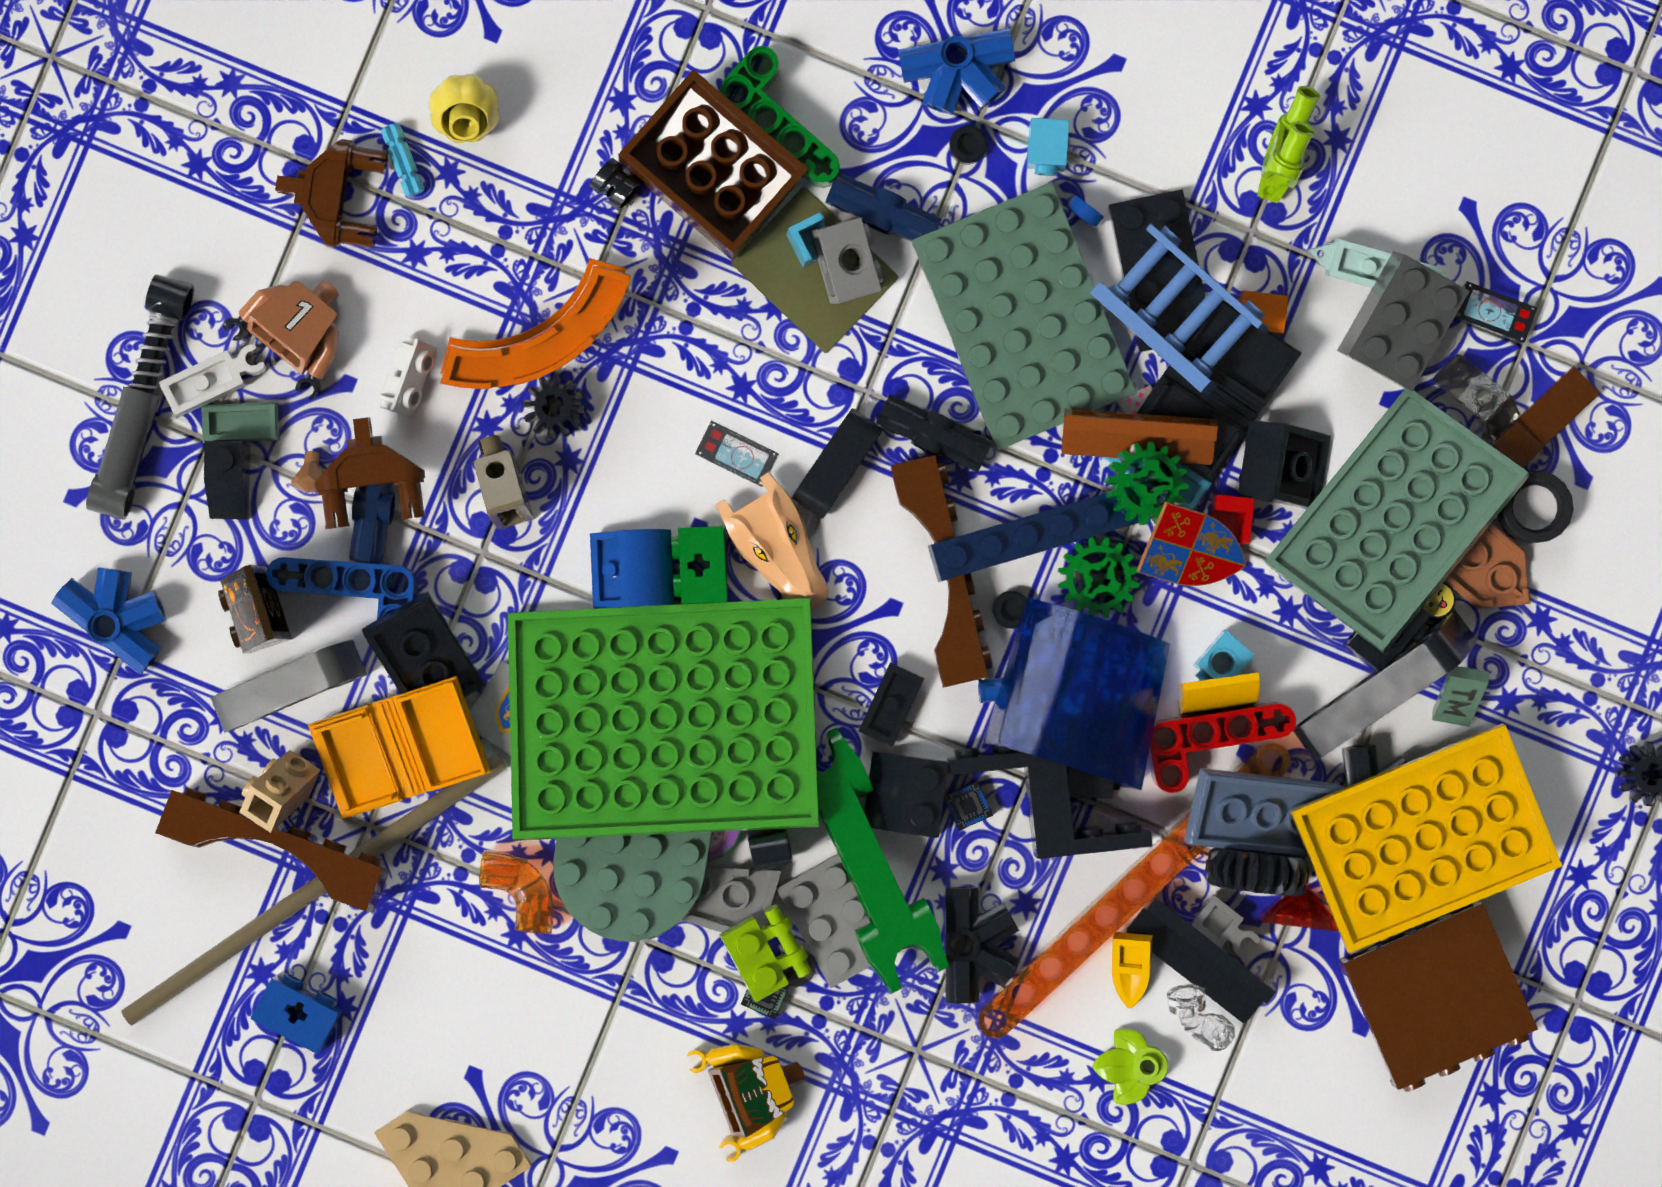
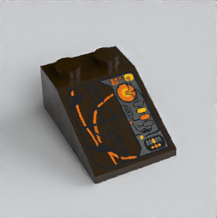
M251 564L220 580L223 589L218 591L221 606L224 612L230 611L234 623L233 626L229 627L234 646L236 648L241 647L243 653H252L292 640L278 592L267 581V567Z

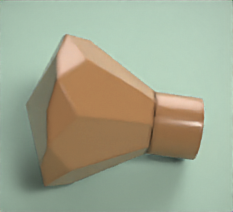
M315 451L305 452L304 464L292 479V487L308 493L315 492L314 484L323 473L319 466L320 453Z

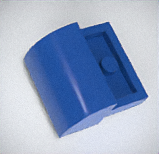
M635 529L590 533L593 609L675 605L672 536L670 529Z

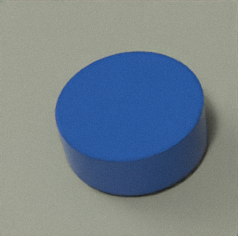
M1073 195L1067 203V209L1092 228H1097L1104 218L1103 215L1076 195Z

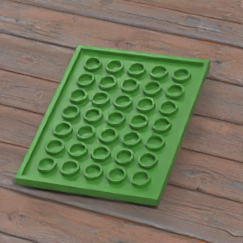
M810 598L508 613L512 839L514 841L820 827Z

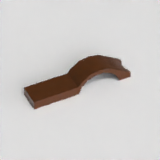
M1573 366L1519 415L1514 423L1491 446L1524 468L1557 433L1600 393Z

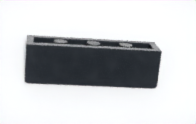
M1153 895L1126 928L1127 933L1152 935L1153 954L1242 1023H1246L1263 1001L1267 1004L1276 993L1270 986Z

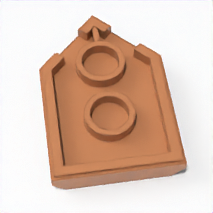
M1491 523L1444 582L1476 609L1531 604L1526 570V550Z

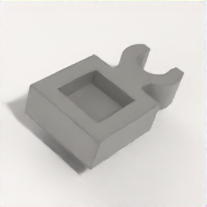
M1213 894L1190 923L1191 926L1220 948L1223 947L1227 940L1230 941L1233 952L1242 959L1249 957L1240 948V943L1244 938H1251L1257 944L1261 941L1260 937L1253 931L1247 929L1240 930L1238 926L1244 918Z

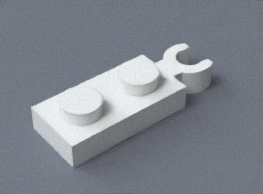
M255 344L242 348L238 357L234 359L231 358L228 350L158 382L176 419L245 387L241 376L245 374L250 376L262 374L266 370L264 362L254 366L247 363V358L258 352Z

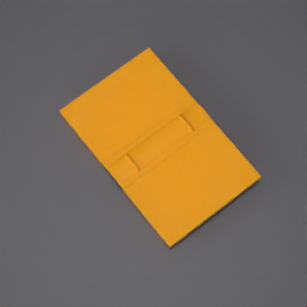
M457 676L308 724L342 819L491 772Z

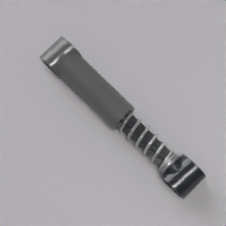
M158 274L154 275L150 282L145 300V309L150 311L149 321L146 322L149 329L147 333L143 334L145 338L144 345L139 347L141 356L135 360L138 364L137 369L131 372L132 376H134L133 383L129 384L128 387L123 386L98 474L93 478L86 499L87 510L125 520L131 510L135 496L134 483L160 399L159 396L153 395L154 389L159 388L156 382L158 377L162 376L160 372L161 365L166 363L165 359H163L165 352L170 350L167 346L169 339L174 337L171 334L172 328L177 326L178 320H185L189 313L194 295L193 284Z

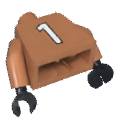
M322 280L312 291L297 281L289 286L281 284L256 291L239 310L240 316L238 318H228L224 321L223 330L229 331L237 323L240 330L234 336L233 341H243L248 337L249 333H252L303 375L307 370L309 373L308 377L299 380L296 383L295 389L298 393L301 391L304 382L311 383L314 388L312 395L309 397V400L319 395L321 384L318 380L325 377L336 356L339 330L335 326L337 313L329 305L339 294L335 287L325 280Z

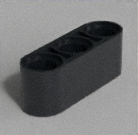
M852 408L794 492L792 499L823 519L884 429Z

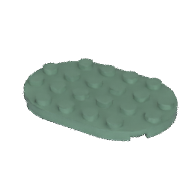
M713 832L557 839L553 860V873L558 894L573 918L589 931L601 937L621 942H639L656 938L665 934V932L684 920L698 901L705 881Z

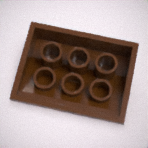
M694 69L618 154L619 163L626 170L639 179L648 189L732 261L756 236L808 171L804 164Z

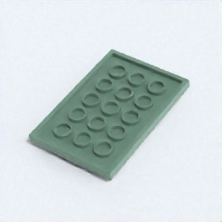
M1052 182L911 240L995 450L998 451L1063 424L1065 408L1095 411L1136 394L1102 305L1090 293L1094 285Z
M1404 389L1264 562L1268 567L1385 654L1528 479L1529 473L1417 392Z

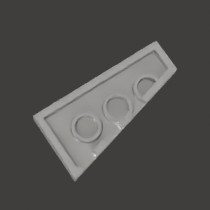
M707 867L700 897L691 912L682 921L718 932H724L753 916L760 928L765 926L767 916L764 911L772 904L781 871L762 870L755 872V870Z

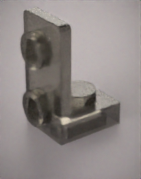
M1461 354L1455 355L1433 378L1437 386L1476 416L1483 433L1493 441L1520 416L1512 395Z

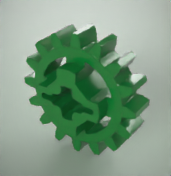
M1154 442L1145 443L1142 451L1139 443L1130 446V453L1126 450L1117 453L1121 463H1109L1108 468L1114 472V476L1105 478L1104 482L1113 485V490L1108 492L1106 497H1116L1118 502L1113 510L1116 512L1125 509L1127 511L1125 514L1126 521H1131L1138 516L1139 525H1146L1151 516L1152 521L1156 524L1165 501L1176 505L1184 504L1185 499L1179 495V491L1189 489V485L1180 482V477L1185 475L1187 470H1177L1175 465L1180 457L1177 455L1168 458L1166 456L1168 453L1167 446L1160 447L1156 452ZM1139 459V463H1137L1136 465V471L1130 474H1125L1127 468L1135 460ZM1159 465L1165 470L1167 476L1159 468ZM1146 477L1147 482L1159 486L1147 490L1146 485L1134 481ZM1125 490L1132 496L1134 503L1129 499ZM1168 493L1165 500L1158 507L1154 508V504H1157V497L1160 494Z
M1093 537L1088 538V548L1085 549L1079 543L1074 544V550L1077 554L1075 556L1067 553L1064 554L1063 558L1069 565L1057 570L1058 573L1066 576V581L1057 584L1058 588L1068 589L1069 593L1063 598V601L1068 602L1074 599L1077 602L1074 612L1078 613L1085 607L1088 609V618L1091 619L1095 616L1096 610H1100L1103 618H1109V608L1111 607L1118 613H1121L1123 607L1120 602L1122 600L1133 602L1134 600L1132 595L1128 593L1129 588H1139L1140 585L1136 581L1131 580V575L1138 573L1136 567L1130 568L1128 565L1134 555L1122 556L1120 552L1122 551L1123 544L1118 543L1114 548H1110L1109 538L1104 537L1101 545L1097 546ZM1091 553H1105L1102 560L1097 563L1091 564L1082 559ZM1117 562L1123 572V585L1116 581L1114 567ZM1108 563L1104 574V579L1108 581L1107 584L1097 585L1089 593L1088 591L1093 581V578L1089 575L1090 571L1097 572ZM1074 571L1081 575L1083 588L1080 593L1077 592L1074 586ZM1106 592L1110 596L1115 597L1106 603L1097 604L1091 602L1098 593Z

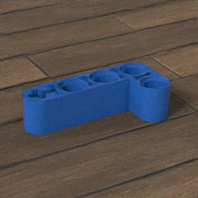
M282 557L273 560L266 571L267 581L275 590L292 593L378 599L377 620L418 597V578L416 574L409 568L397 565ZM286 564H288V570L305 573L304 580L287 579L285 585L284 579L278 578V572L284 571ZM322 567L329 568L333 575L332 583L326 588H320L315 582V574ZM359 570L367 571L371 579L370 585L363 591L355 589L352 581L354 574ZM402 572L408 578V588L405 592L396 594L390 587V581L393 575Z

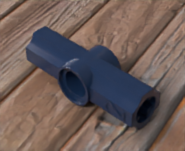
M840 172L835 178L825 203L858 218L861 217L863 224L866 223L870 228L887 235L893 233L909 241L937 230L942 220L937 215L906 203L907 200L890 190L878 186L873 188Z
M393 483L356 487L352 503L354 528L351 537L349 560L383 564L388 525L392 523L396 497L395 492H393Z

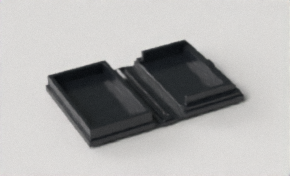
M1223 300L1184 344L1186 348L1182 354L1191 362L1196 358L1201 359L1241 313ZM1252 324L1211 369L1214 373L1209 378L1217 387L1208 397L1198 391L1169 364L1136 414L1216 419L1218 430L1217 441H1215L1213 463L1211 465L1182 463L1212 483L1247 433L1249 420L1254 421L1302 352L1269 330L1263 334Z

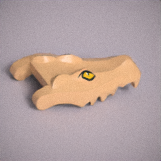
M769 471L760 477L763 487L768 490L767 493L734 513L731 505L725 499L715 504V507L721 516L728 537L739 554L753 565L772 586L778 589L784 599L810 598L811 610H814L827 599L829 589L816 565L815 555L806 533L805 522L801 512L792 497L781 487Z

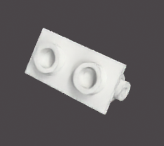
M405 336L403 342H399L391 367L401 370L402 373L400 378L388 374L379 399L382 400L381 408L412 418L414 410L421 401V391L427 374L434 365L436 347Z

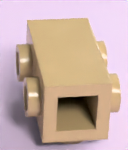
M291 750L286 752L279 760L273 758L259 778L253 776L245 785L242 791V796L245 797L239 813L271 833L310 796L321 770Z

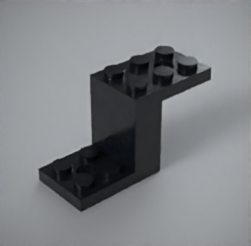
M1055 740L1031 741L1030 749L1017 750V744L992 746L993 753L979 754V749L977 748L954 750L955 757L947 758L949 762L948 773L950 775L1024 767L1033 855L1037 859L1153 846L1151 831L1144 827L1141 828V823L1137 821L1115 824L1116 831L1103 832V827L1100 826L1077 828L1078 835H1074L1065 749L1062 746H1055Z

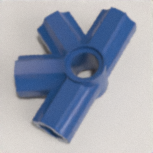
M1009 28L966 37L951 36L945 41L898 49L904 83L931 78L922 105L950 115L954 114L962 88L981 110L993 102L1006 87L989 67L1015 62ZM960 47L966 51L967 58L963 63L952 64L946 59L947 52L951 48Z
M98 567L94 594L77 580L70 578L57 592L51 604L84 629L92 640L103 644L140 675L143 674L158 657L162 648L144 635L141 630L167 621L163 605L156 591L153 590L128 600L132 572ZM105 615L111 617L115 622V631L109 637L102 635L98 629V622Z

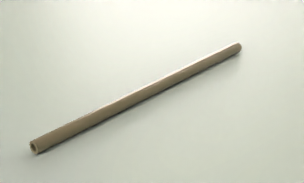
M498 753L493 754L487 759L491 769L490 773L445 787L348 855L358 858L360 852H364L375 857L380 856L505 770L507 767ZM317 877L313 878L121 1010L125 1020L133 1026L325 894L327 891Z

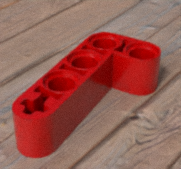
M1268 702L1157 720L1146 731V745L1153 782L1158 788L1167 793L1180 792L1189 781L1186 753L1288 736L1296 726V716L1290 707L1279 702ZM1275 710L1278 714L1285 716V721L1279 722V729H1276L1271 724H1261L1259 728L1262 732L1258 733V721L1254 715L1255 712H1258L1257 718L1262 720L1273 718ZM1243 715L1248 721V729L1243 735L1234 736L1230 730V723L1234 717ZM1206 721L1211 727V734L1207 740L1197 742L1193 738L1192 730L1198 722ZM1169 727L1173 731L1174 740L1168 747L1160 748L1155 743V734L1159 729ZM1168 765H1176L1180 772L1178 781L1172 785H1165L1161 781V772Z

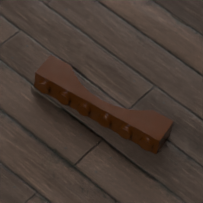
M933 455L891 465L890 469L899 505L920 522L928 531L934 543L955 538L951 522L958 521L953 499L946 500L943 485L949 484L945 463H937L936 456ZM971 573L947 580L949 591L947 616L942 635L934 649L943 688L988 677L986 669L993 668L988 646L981 647L978 632L984 631L980 610H972L969 596L975 594Z
M185 787L183 793L171 790L157 826L156 834L198 848L215 842L234 839H251L271 843L290 852L307 865L321 881L331 899L365 912L374 913L390 871L380 866L382 859L364 852H360L359 857L356 858L345 853L347 846L326 838L324 844L321 845L310 840L312 833L291 825L288 832L275 828L270 833L246 816L239 813L241 807L224 800H220L218 806L205 801L207 794L189 787Z

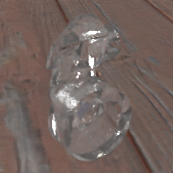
M1185 984L1176 986L1167 992L1169 1011L1178 1016L1181 1025L1185 1026L1184 1030L1191 1033L1195 1040L1208 1045L1213 1051H1221L1232 1043L1235 1037V1028L1224 1015L1200 1013L1206 1008L1205 990L1202 987Z

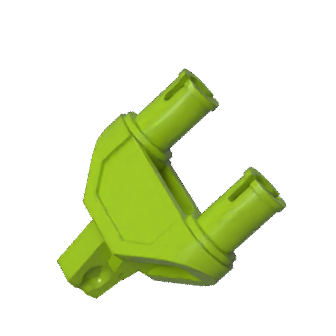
M1299 86L1289 111L1280 116L1264 156L1257 192L1258 197L1278 203L1288 187L1293 188L1298 183L1306 163L1304 162L1305 152L1310 139L1314 135V129L1311 127L1309 119L1316 103L1320 99V94L1315 89L1308 86Z

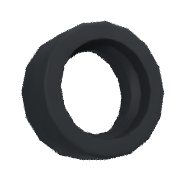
M1543 471L1528 472V479L1498 514V519L1504 530L1518 541L1529 544L1547 542L1561 535L1570 524L1574 511L1572 495L1566 484L1555 475ZM1532 485L1548 489L1553 494L1557 503V512L1554 520L1550 525L1538 530L1525 528L1521 525L1513 511L1516 495L1523 488Z

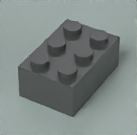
M1393 251L1337 351L1393 383L1413 391L1467 297L1469 290L1411 257Z

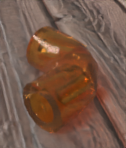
M484 850L479 874L480 888L502 890L513 897L516 903L514 930L539 934L552 933L554 918L552 892L542 873L524 858L505 852Z

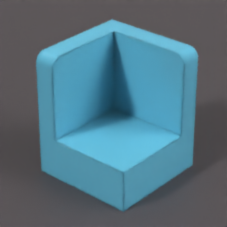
M822 212L789 227L786 236L802 268L818 261L810 231L825 227V217Z

